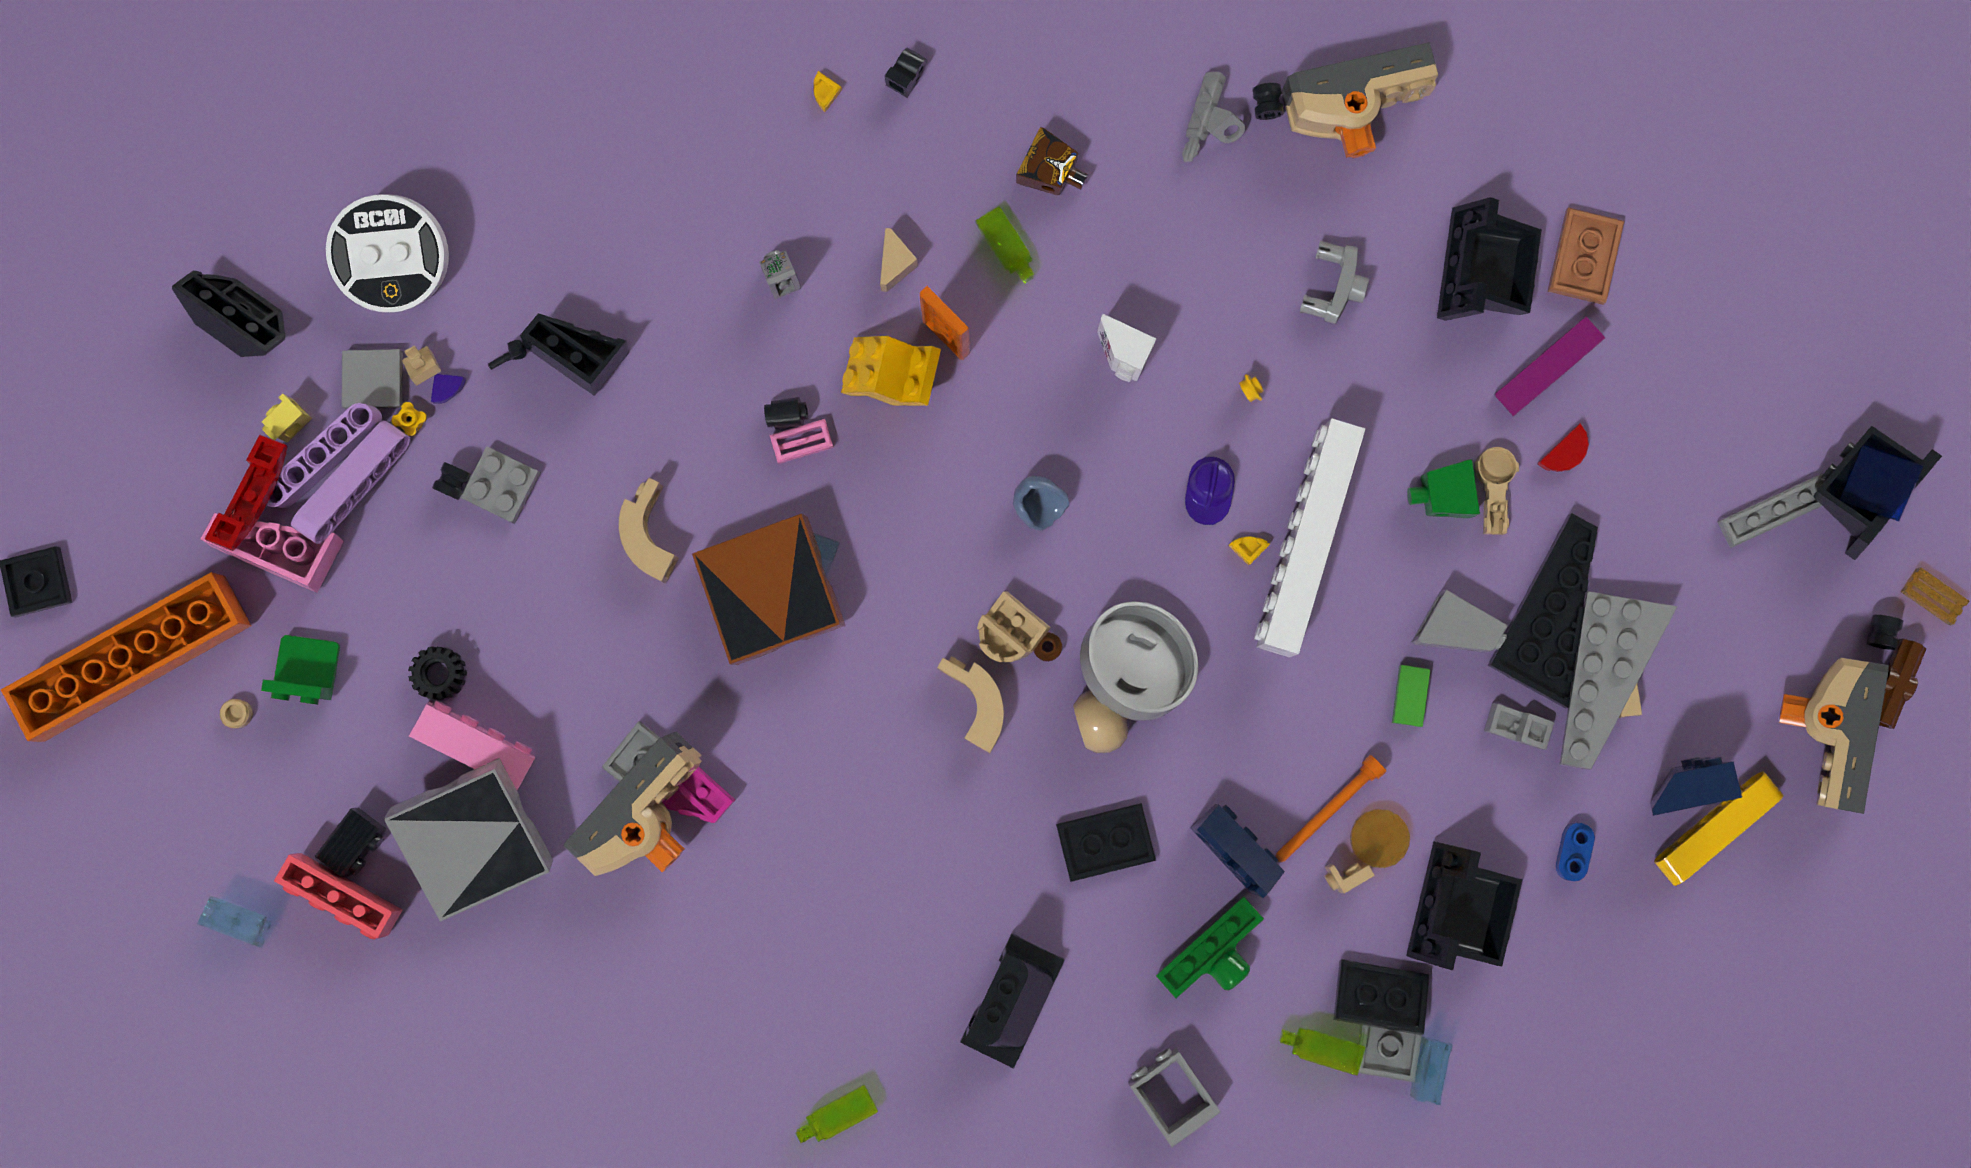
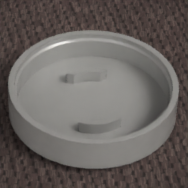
M1135 601L1115 605L1104 612L1089 627L1081 644L1080 664L1089 689L1100 703L1122 717L1146 721L1165 716L1185 701L1195 686L1198 675V657L1194 643L1184 626L1173 615L1158 606Z

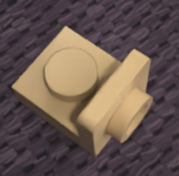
M1355 863L1343 870L1345 875L1343 877L1340 876L1333 864L1325 866L1328 873L1324 875L1333 891L1338 889L1339 893L1344 894L1375 876L1369 865L1363 864L1360 866L1359 863Z

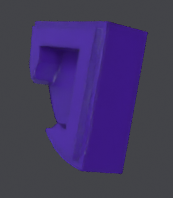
M442 374L434 375L431 402L433 404H442L453 398L462 390L466 378Z

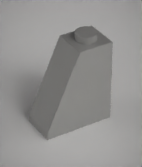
M1444 590L1439 592L1411 642L1421 646L1490 652L1494 651V649L1498 650L1507 637L1504 631L1508 625L1450 591Z

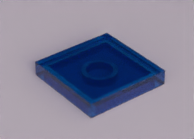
M1863 445L1840 500L1900 521L1924 465Z

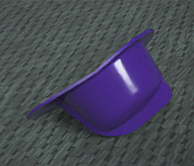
M1217 457L1202 458L1192 466L1189 473L1185 508L1189 516L1195 522L1202 525H1214L1222 521L1228 514L1231 506L1235 483L1234 472L1231 466L1223 459Z

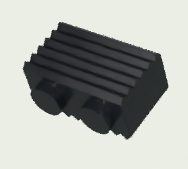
M359 807L351 808L316 853L315 858L319 859L320 862L324 863L341 877H348L352 874L355 876L365 866L366 861L364 857L370 850L375 851L383 842L384 837L382 834L386 828Z

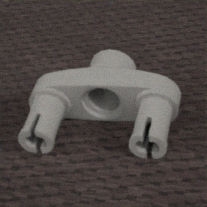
M1320 240L1315 259L1340 264V267H1342L1334 298L1330 299V302L1304 295L1300 313L1325 318L1324 321L1336 324L1348 300L1363 303L1370 278L1355 275L1358 256L1357 247L1350 245L1342 247Z

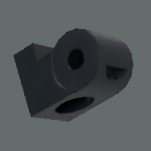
M908 47L905 48L894 66L890 67L885 74L886 86L908 98L925 69L927 59Z

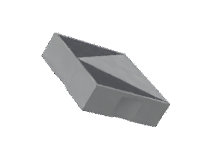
M500 758L461 775L446 786L428 790L390 807L384 818L440 922L549 873L553 858L535 824L523 810L519 794Z

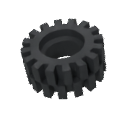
M438 646L427 647V650H421L418 652L419 656L413 657L411 660L414 664L409 666L408 671L412 672V676H408L409 681L413 682L412 688L417 690L418 694L423 697L435 700L449 699L453 697L454 693L458 694L461 691L459 688L461 685H465L466 680H463L464 675L467 676V670H464L463 666H466V664L460 659L461 656L451 649ZM435 662H442L448 668L447 679L439 685L431 683L427 676L429 667Z

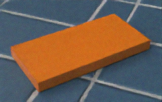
M926 286L919 292L923 323L960 360H964L970 354L969 327Z

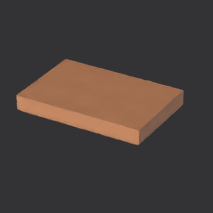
M1568 208L1565 211L1548 292L1604 305L1608 297L1624 221Z

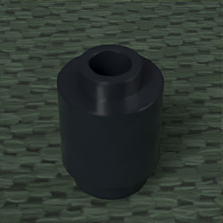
M799 397L771 401V404L764 405L765 420L768 428L783 429L803 426L804 420L808 419L806 402H801Z

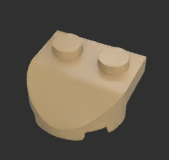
M1008 591L1002 592L989 612L981 616L977 626L980 648L989 658L997 662H1013L1027 657L1034 651L1051 628Z

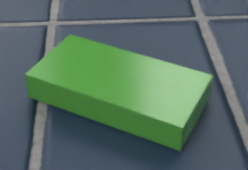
M1399 665L1392 723L1423 727L1430 669Z

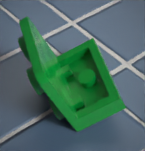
M284 635L280 641L274 681L263 679L261 691L272 692V699L289 701L290 695L301 696L300 702L318 705L319 699L331 700L340 652L339 643Z

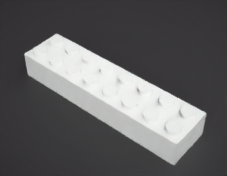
M1331 418L1325 425H1321L1320 429L1316 430L1311 446L1316 447L1315 452L1306 461L1303 474H1307V478L1303 485L1300 484L1295 498L1299 505L1295 512L1291 513L1287 524V529H1291L1287 540H1283L1279 551V556L1283 557L1279 567H1275L1270 583L1275 586L1273 592L1265 598L1262 611L1266 612V616L1262 623H1258L1254 639L1258 640L1257 648L1289 658L1298 655L1300 652L1365 428Z

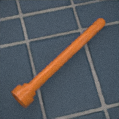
M1369 755L1362 762L1361 772L1276 853L1275 857L1278 859V862H1285L1369 780L1371 782L1375 778L1379 780L1387 772L1386 769L1372 755Z

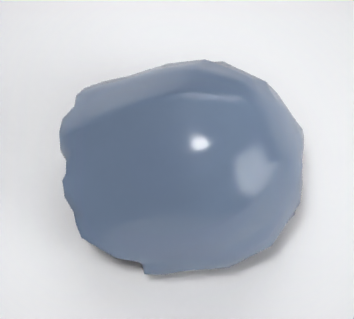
M1030 476L1021 481L1016 487L1013 506L1017 515L1030 529L1034 528L1035 530L1043 531L1047 527L1052 526L1053 522L1064 514L1065 509L1069 507V499L1067 493L1046 477Z

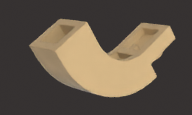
M648 477L646 483L642 482L636 491V503L624 499L619 515V534L623 548L631 561L646 574L666 584L679 558L657 547L650 538L648 518L664 486Z
M951 656L949 661L942 658L937 669L967 686L976 699V718L964 739L990 753L1000 735L1004 717L1002 697L996 683L987 671L975 662L969 672L964 670L966 664Z

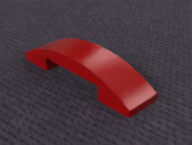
M262 435L258 436L246 459L250 466L224 515L221 513L217 514L205 537L206 541L234 551L246 538L261 516L277 484L288 448L286 444Z

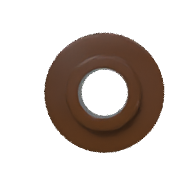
M1047 632L1034 649L1036 657L1046 662L1058 658L1062 651L1060 638L1053 633ZM1049 641L1053 644L1051 652H1045L1042 649L1044 642Z

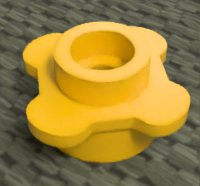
M1245 374L1246 379L1240 381L1239 385L1249 402L1255 399L1263 400L1260 393L1264 390L1257 377L1251 378Z
M405 402L401 405L402 409L400 412L392 417L391 422L395 427H401L408 436H414L423 423L426 422L427 416L423 411H417L411 402ZM409 416L412 418L410 422L407 421Z

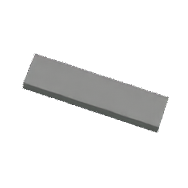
M1823 474L1718 521L1717 523L1729 547L1737 546L1821 507L1822 505L1813 496L1825 482L1821 478Z

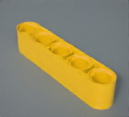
M1764 771L1755 774L1740 786L1742 798L1721 802L1655 858L1654 863L1673 886H1677L1691 877L1784 797L1783 793Z

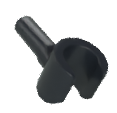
M520 340L508 342L509 352L488 363L489 368L492 370L507 361L525 358L526 348L523 342Z

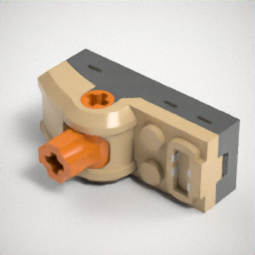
M1430 42L1296 72L1287 77L1281 91L1291 131L1311 137L1338 139L1342 141L1346 158L1362 157L1370 152H1374L1376 149L1370 125L1377 116L1379 109L1391 107L1397 101L1402 100V103H1409L1421 100L1425 96H1430L1436 87L1435 79L1438 76Z
M1840 658L1824 674L1811 698L1783 695L1779 723L1805 727L1807 733L1813 739L1823 744L1831 745L1830 753L1824 752L1822 769L1827 770L1826 776H1820L1816 800L1817 805L1864 814L1889 665ZM1831 709V714L1836 715L1835 721H1830L1827 725L1826 719L1821 718V713L1828 712Z
M677 731L660 737L566 840L563 846L594 876L614 871L643 856H646L661 872L666 871L679 858L685 848L670 835L672 826L670 812L662 801L664 799L668 800L679 789L678 785L686 781L702 762L699 759L702 755Z

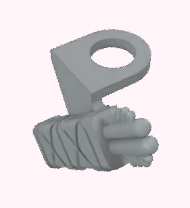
M1206 72L1203 77L1201 89L1193 108L1188 129L1186 130L1185 136L1189 139V142L1184 145L1185 148L1182 152L1184 162L1193 161L1194 157L1198 155L1199 140L1206 141L1209 132L1221 142L1231 143L1238 140L1245 131V125L1241 119L1231 111L1217 107L1226 79L1221 72ZM1229 126H1238V130L1230 136L1224 135V131Z

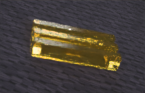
M1921 567L1915 569L1901 590V593L1948 625L1955 624L1957 621L1955 618L1961 615L1963 612L1962 608L1969 603V600ZM1918 578H1920L1921 580H1923L1924 582H1926L1927 584H1929L1930 586H1932L1934 589H1936L1937 591H1939L1940 593H1942L1943 595H1945L1947 598H1949L1950 600H1952V601L1955 602L1956 604H1953L1952 602H1950L1948 599H1946L1945 597H1943L1942 595H1940L1939 593H1937L1935 590H1933L1932 588H1930L1929 586H1927L1926 584H1924V583H1923L1922 581H1920ZM1913 585L1921 591H1923L1925 594H1927V596L1932 598L1934 601H1937L1938 603L1946 607L1948 610H1950V613H1946L1944 610H1942L1941 608L1933 604L1931 601L1920 595L1918 592L1913 590Z

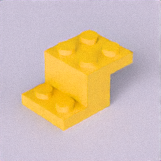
M890 336L854 337L849 349L850 356L847 368L842 378L841 393L849 396H868L893 406H928L941 349L934 346H912Z

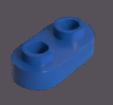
M1571 823L1563 830L1556 860V871L1565 880L1579 881L1588 872L1595 835L1593 830L1586 824ZM1580 832L1584 835L1582 843H1578L1576 840V836ZM1573 861L1578 865L1575 872L1570 870V864Z

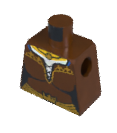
M1040 126L1016 174V183L1054 195H1060L1066 183L1081 190L1088 174L1075 168L1078 152Z

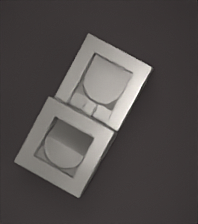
M1492 703L1484 731L1546 750L1554 722L1530 713H1523L1500 704Z

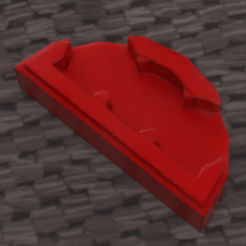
M1581 423L1571 430L1537 464L1547 471L1556 472L1569 471L1579 465L1587 455L1589 445L1587 432Z

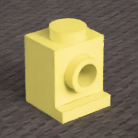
M282 393L278 397L282 402L272 406L267 411V417L262 421L264 426L261 429L271 439L276 440L278 438L288 443L312 418L292 398Z

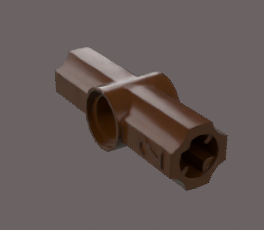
M1904 638L1899 639L1898 649L1894 650L1889 662L1879 726L1894 729L1905 702L1914 695L1917 689L1918 679L1915 676L1927 649L1918 642Z

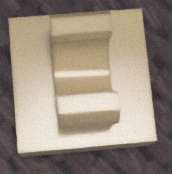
M414 345L404 351L408 357L403 359L402 362L410 379L416 386L441 372L428 346L418 350Z

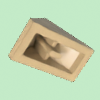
M885 228L880 280L881 291L888 292L918 267L917 258L891 228Z

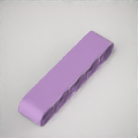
M355 403L350 406L282 468L277 484L266 506L289 508L349 455L376 425L382 421L379 409L363 403ZM367 410L369 419L365 424H362L360 422V414ZM345 429L347 440L341 444L338 436ZM321 449H324L326 453L325 460L319 463L317 454ZM301 468L304 471V478L301 482H298L296 480V472ZM278 488L282 490L283 494L279 502L274 497L275 491Z
M380 422L297 511L292 519L291 526L314 543L320 544L406 451L410 444V437L389 422Z

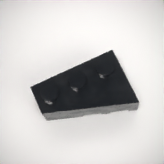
M539 313L520 335L526 349L593 396L596 395L629 354L627 340L604 336L598 331H588L575 327L572 323Z

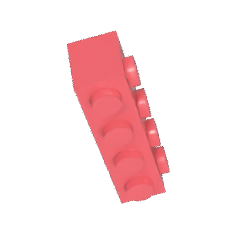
M302 853L289 854L274 879L276 883L283 886V890L297 897L300 895L309 900L308 903L312 907L334 914V918L337 921L346 925L352 924L361 929V934L374 940L388 936L403 909L351 880L339 876L333 870Z

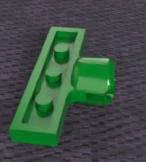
M1243 897L1159 972L1156 977L1176 999L1204 974L1211 975L1224 990L1229 991L1235 988L1250 972L1249 964L1237 952L1236 946L1264 918Z

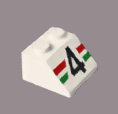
M1103 314L1097 333L1111 370L1116 372L1115 376L1127 382H1130L1131 379L1137 382L1156 338Z

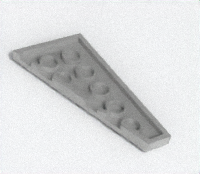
M1589 591L1586 593L1560 765L1587 770L1592 769L1678 606Z

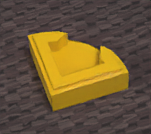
M818 71L814 78L813 90L816 102L824 112L828 110L840 94L842 87Z
M1247 536L1234 540L1228 546L1243 561L1250 565L1270 543L1262 538Z

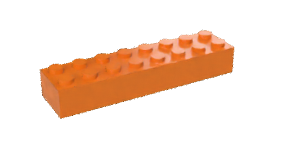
M210 572L2 688L1 692L27 741L45 742L252 625L226 577Z

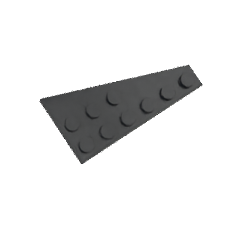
M1573 513L1567 516L1505 632L1507 637L1498 650L1496 649L1488 664L1494 670L1563 708H1569V691L1574 677L1573 666L1575 654L1578 652L1585 609L1583 604L1585 592L1588 590L1589 567L1593 559L1598 529L1595 525Z

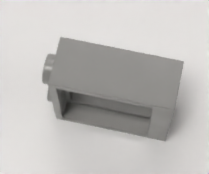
M1167 1048L1155 1057L1157 1062L1148 1068L1142 1066L1131 1074L1132 1080L1128 1084L1166 1140L1173 1147L1221 1113V1111L1177 1048L1172 1051ZM1177 1061L1204 1102L1168 1127L1140 1086Z

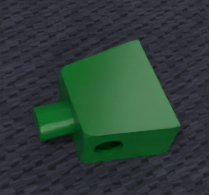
M1472 459L1426 472L1421 476L1422 486L1407 489L1409 504L1424 503L1427 516L1473 518L1480 514Z

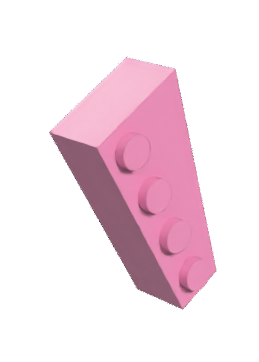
M214 513L201 537V540L212 548L318 593L344 543L338 535L331 533L323 542L316 544L293 527L257 521L246 538L232 551L205 540L217 513Z
M429 700L409 737L473 769L500 758L516 790H518L535 759V756L531 754L532 749L518 741L514 745L504 740L505 735L492 728L486 730L478 726L479 722L464 714L460 716L452 712L451 707L439 701L433 702Z

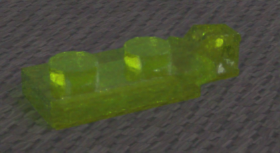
M998 206L975 220L976 226L1005 271L1008 270L1010 274L1016 271L1024 284L1032 280L1034 272L1028 264L1032 262L1030 252L1001 207Z
M1299 1027L1298 1033L1282 1029L1279 1038L1280 1043L1293 1046L1292 1054L1298 1055L1301 1059L1358 1076L1365 1051L1364 1045Z
M863 1084L813 1111L806 1117L808 1124L797 1129L795 1133L800 1143L814 1136L818 1142L823 1139L826 1141L876 1114L878 1108L866 1085Z

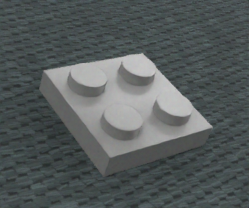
M486 446L460 498L515 524L541 472Z

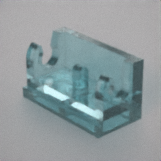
M213 896L209 897L197 922L201 926L262 948L265 942L262 937L265 928L269 929L271 927V922L266 920V916Z
M1421 1037L1415 1083L1412 1082L1410 1096L1415 1100L1421 1102L1429 1101L1436 1105H1441V1095L1449 1056L1453 1048L1451 1043Z

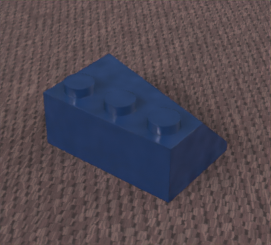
M1696 757L1681 760L1682 766L1671 768L1650 803L1654 816L1742 798L1734 761L1722 762L1721 757Z
M1215 804L1190 829L1250 893L1264 898L1285 871L1277 864L1278 859L1267 848L1263 850L1256 843L1258 838L1248 827L1242 828L1235 821L1238 818L1237 815L1226 804L1223 807Z

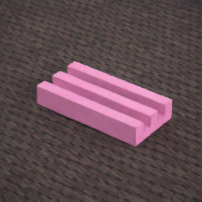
M825 419L770 435L778 464L834 448ZM822 428L823 432L778 445V440ZM822 439H825L826 441L821 444H817L811 447H807L804 449H800L794 452L781 455V451L795 448Z

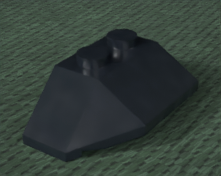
M193 270L172 285L173 292L194 324L240 357L265 356L285 340L282 311L235 278L202 274V272Z

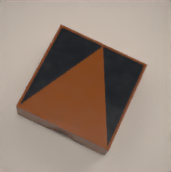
M802 513L692 553L723 647L731 665L742 664L775 652L786 644L799 640H808L846 626L833 588L825 576L821 553L808 517Z

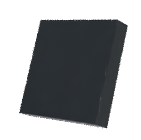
M55 546L0 560V569L11 617L16 618L73 603L61 547Z

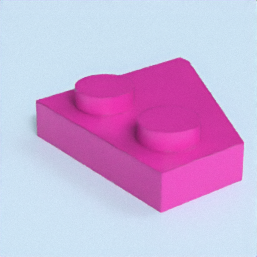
M698 767L686 781L678 785L679 789L668 800L664 799L662 801L667 809L677 811L679 814L689 817L695 816L701 820L716 823L735 802V799Z

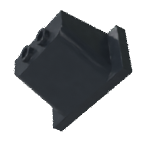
M1492 197L1453 207L1437 318L1447 321L1484 313V310L1514 315L1530 313L1542 229L1499 215V200Z
M1873 426L1866 431L1856 445L1850 442L1839 455L1843 458L1842 462L1838 466L1832 463L1821 477L1825 482L1813 497L1857 539L1847 550L1846 555L1853 560L1859 557L1918 484L1940 460L1942 455L1932 449L1922 460Z
M1433 841L1406 956L1449 970L1454 969L1457 956L1502 967L1523 880L1479 868L1481 852Z
M1011 933L999 958L1001 962L977 1014L972 1015L960 1043L1014 1069L1065 959Z

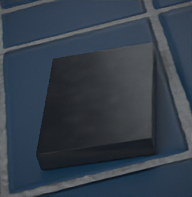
M1142 803L1056 824L1070 882L1156 861Z
M1341 959L1339 961L1333 1020L1423 1035L1425 1030L1429 974Z

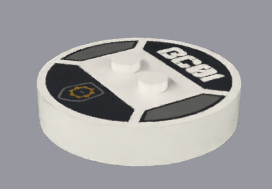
M373 195L354 201L335 218L326 241L328 268L339 289L358 305L373 311L399 312L422 304L438 290L448 268V244L436 218L419 203L398 195Z

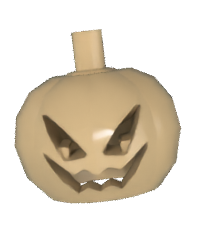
M1091 690L1078 697L1073 707L1086 749L1095 753H1110L1120 748L1127 739L1129 730L1127 726L1128 718L1120 716L1100 703Z

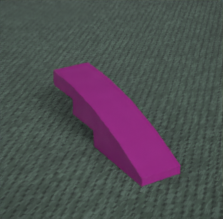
M1586 316L1494 395L1512 416L1516 415L1605 339L1604 335Z

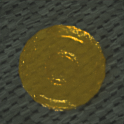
M1373 809L1364 812L1355 820L1352 826L1350 844L1353 853L1361 862L1371 867L1386 868L1396 865L1404 858L1409 848L1410 834L1406 823L1399 815L1389 810Z

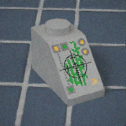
M779 250L772 251L766 254L763 260L759 261L774 299L801 289L786 250L783 252Z

